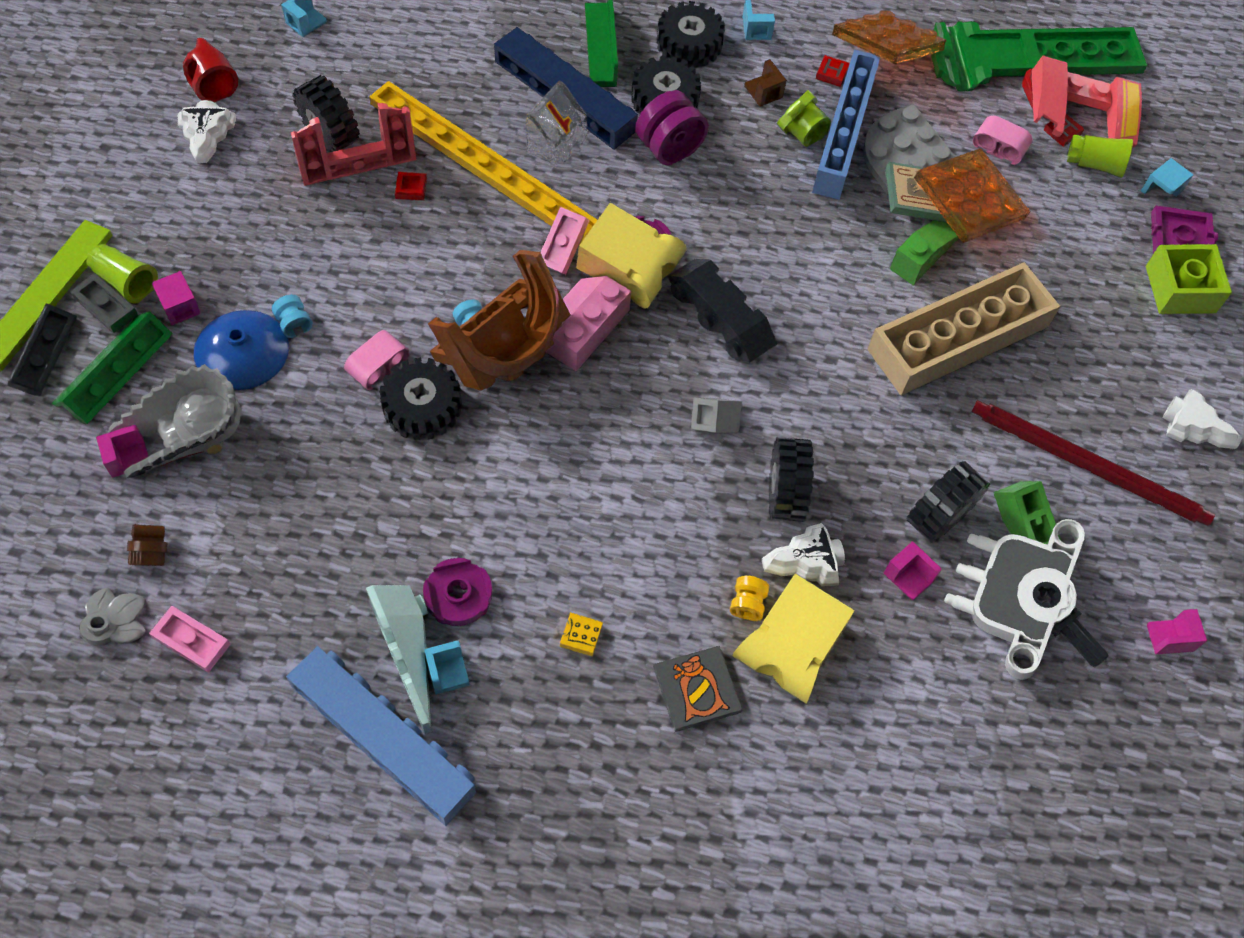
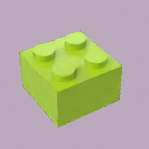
M1217 244L1159 245L1145 266L1159 314L1217 313L1232 294Z

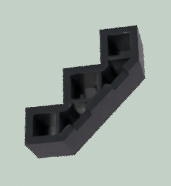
M694 259L669 274L668 278L671 283L670 289L673 296L682 303L695 305L698 312V321L703 328L708 331L722 333L726 342V351L733 359L750 363L778 344L767 317L759 309L753 311L744 302L747 296L731 280L725 282L717 274L719 268L712 260Z

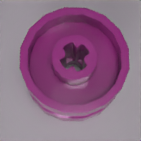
M673 90L657 96L648 103L639 115L635 132L644 145L650 148L656 159L661 164L669 166L696 152L708 134L709 124L704 115L694 108L692 102L683 92Z

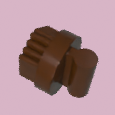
M133 524L131 531L132 541H127V551L129 552L128 564L164 566L165 553H167L168 542H164L165 526Z

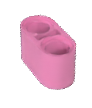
M989 116L984 120L973 137V144L975 147L979 146L986 149V152L1000 159L1005 158L1011 161L1012 165H1016L1024 157L1032 144L1033 138L1026 129L1001 117Z
M382 330L348 357L344 370L364 388L372 390L373 384L378 380L383 381L385 375L389 376L391 374V368L401 361L408 359L410 351L388 331Z

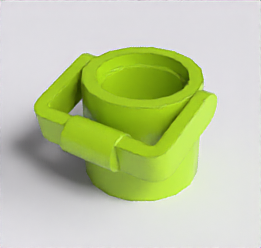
M809 90L791 104L785 114L777 121V125L785 134L790 131L805 147L821 140L831 126V119L816 105L818 100Z

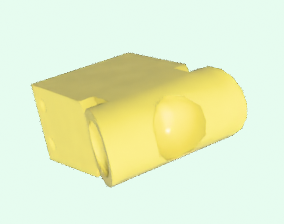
M609 203L579 245L576 268L592 277L608 276L631 290L633 302L642 308H648L662 288V279L675 269L687 251V247L679 238L672 235L659 234L655 228L614 204Z
M794 574L762 622L760 628L750 634L738 646L732 656L754 671L772 676L782 689L807 704L819 668L846 628L855 610L797 574Z

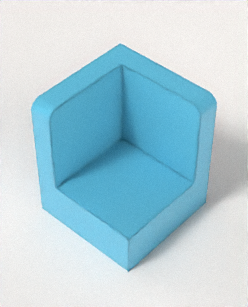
M287 0L281 4L285 23L302 37L327 22V19L314 9L312 0Z
M745 0L742 16L745 40H772L775 24L774 14H753L751 0Z
M1170 158L1150 174L1141 192L1146 194L1158 185L1168 194H1173L1177 197L1183 192L1193 174Z
M459 641L424 649L435 695L470 685Z

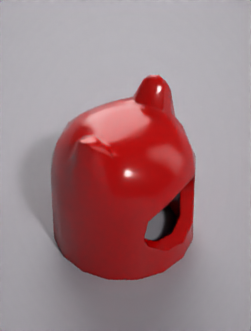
M197 38L196 47L186 55L183 61V72L187 82L200 100H208L215 103L231 96L236 91L239 78L222 52L213 47L206 39Z

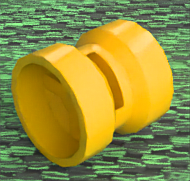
M754 576L738 577L735 584L737 595L731 601L730 613L735 617L750 621H760L763 619L765 606L762 603L768 597L769 584L763 579Z

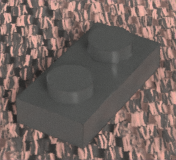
M96 273L70 291L77 302L113 333L138 315L135 307Z

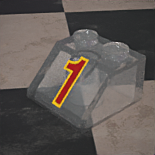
M560 80L526 115L527 154L553 168H556L561 161L566 162L576 144L581 145L587 138V115L567 86Z

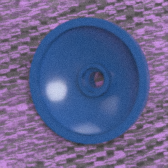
M252 310L233 311L214 319L201 331L194 346V361L197 368L204 364L212 370L217 368L231 382L234 390L251 389L268 382L282 369L288 357L289 341L288 337L281 330L280 323L273 317Z

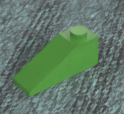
M933 220L915 231L897 249L890 270L914 286L963 232L949 222Z
M1020 481L993 492L1002 520L1011 534L1021 535L1048 544L1056 523L1042 481Z

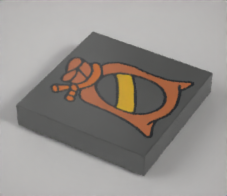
M720 646L653 665L675 732L742 712V707Z

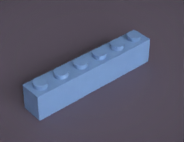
M854 49L812 193L840 200L881 56Z
M317 646L286 676L291 687L441 823L447 826L476 794L475 785L472 783L475 780L474 776L462 765L459 764L455 768L446 760L448 757L447 752L435 741L428 744L419 736L422 731L409 718L402 721L394 714L396 708L383 695L376 698L368 691L370 685L362 676L356 672L351 676L344 670L345 663L336 653L330 650L326 654Z

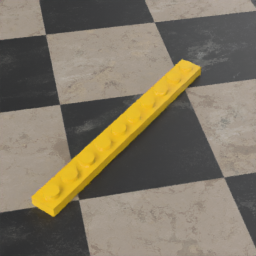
M387 81L369 96L370 104L377 109V103H385L388 107L402 109L404 106L408 107L412 130L415 135L550 226L553 225L560 207L588 218L590 221L580 244L596 223V218L390 81Z

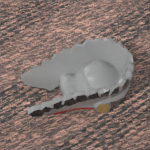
M204 364L198 368L191 366L187 371L177 370L174 378H165L162 386L152 388L150 394L142 396L141 404L130 405V412L122 414L120 421L114 422L109 427V432L136 425L142 436H150L158 431L166 447L123 471L127 478H133L145 474L155 467L167 465L187 456L202 452L209 455L222 451L223 441L235 433L240 423L241 408L236 399L233 385L217 368L212 370Z

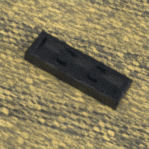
M47 303L45 304L8 380L7 386L34 396H41L74 326L77 315Z

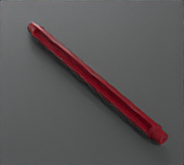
M977 400L971 411L982 417L981 420L1008 433H1012L1018 436V438L1080 468H1084L1150 502L1165 507V509L1194 523L1197 521L1210 526L1214 520L1215 514L1204 509L1203 505L1176 492H1172L1162 485L991 403L987 405Z

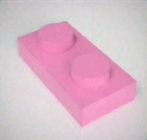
M560 207L541 250L548 268L566 275L590 221L588 218Z
M174 606L168 609L149 633L154 640L208 673L231 645L228 639Z

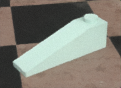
M410 585L369 586L366 590L373 612L424 734H428L432 730L428 664L424 649H427L426 631L423 615L428 614L427 608L421 595L414 597Z

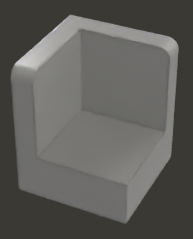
M694 398L691 429L715 433L739 432L742 401L721 398Z

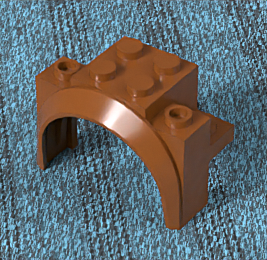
M519 250L514 254L513 258L524 279L515 281L460 327L456 322H442L439 317H435L428 323L439 342L438 345L430 350L432 357L436 362L453 366L464 386L482 391L491 387L495 383L496 378L506 381L519 378L525 369L544 357L546 351L554 345L552 339L555 331L562 326V322L571 316L541 252ZM527 308L526 317L524 318L521 309Z

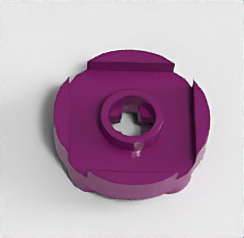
M451 558L442 561L433 568V572L429 575L428 580L426 578L424 582L423 596L425 605L429 613L439 623L451 626L471 624L485 615L489 609L492 600L490 577L484 568L472 564L471 560ZM460 585L462 590L467 589L468 591L463 594L462 598L456 599L455 596L448 594L453 592V586Z

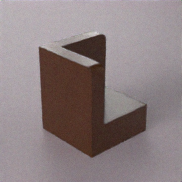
M771 59L764 62L762 76L745 82L744 87L761 107L783 98L787 80Z

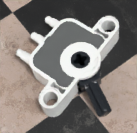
M1065 519L1058 522L1052 531L1048 544L1015 534L1006 535L996 541L971 533L967 540L969 544L992 553L986 570L959 563L956 572L980 583L975 599L973 601L950 593L945 597L944 602L972 614L973 621L978 628L1012 642L1006 656L1005 666L1008 673L1016 679L1025 680L1033 676L1042 659L1050 633L1055 637L1062 633L1092 667L1099 666L1109 656L1106 650L1078 621L1082 613L1075 606L1077 594L1070 577L1083 544L1085 532L1080 523L1075 520ZM1062 533L1069 534L1074 538L1075 543L1065 544L1061 542L1058 535ZM1048 595L1051 598L1050 603L1048 601L1043 603L1038 601L1039 596L1044 598ZM1019 654L1027 656L1031 661V667L1027 669L1019 668L1014 663L1013 657Z

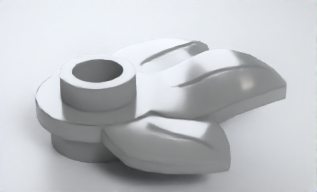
M109 588L97 591L86 603L87 616L83 618L79 626L81 637L94 646H102L110 641L127 644L139 639L146 633L144 627L135 621L144 608V597L131 593L115 597ZM104 624L101 628H93L96 625Z

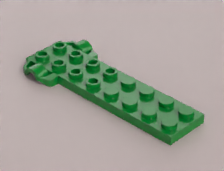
M974 21L957 22L952 27H947L945 22H936L933 31H929L927 37L936 78H941L947 85L956 87L957 91H972L979 85L989 83L991 77L1025 76L1026 72L1034 68L1042 56L1067 62L1068 72L1079 75L1143 74L1147 67L1134 27L980 30L979 24Z

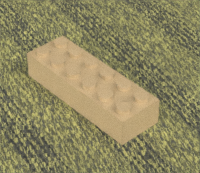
M1023 262L876 328L867 350L902 396L1049 327L1060 305L1026 263Z

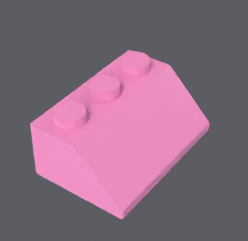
M608 276L580 279L563 298L571 316L562 322V326L555 331L552 339L554 345L546 353L577 371L630 310L631 290Z

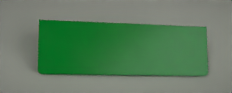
M607 0V3H585L589 78L600 87H617L618 55L613 0Z
M150 311L137 315L52 404L56 407L63 406L80 422L88 424L173 333Z

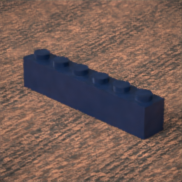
M516 27L494 43L495 62L548 102L551 101L555 107L613 150L636 133L638 114L631 107L623 104L612 93L605 91L594 83L591 78L586 77L570 63L562 60L551 49L536 41L530 34Z

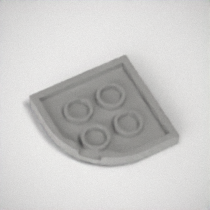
M914 104L889 112L877 119L868 130L863 148L865 163L886 194H888L885 167L889 162L942 171L956 167L959 162Z

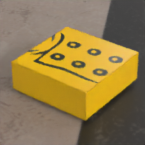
M570 612L560 641V647L593 657L603 622Z

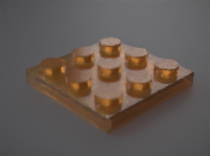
M881 10L873 15L865 14L862 18L858 19L850 18L846 22L834 24L832 33L833 36L893 64H899L943 51L946 44V39L937 36L936 31L916 27L915 22L896 18L893 12Z
M981 148L920 169L914 176V179L962 243L1024 220L1030 213V210Z

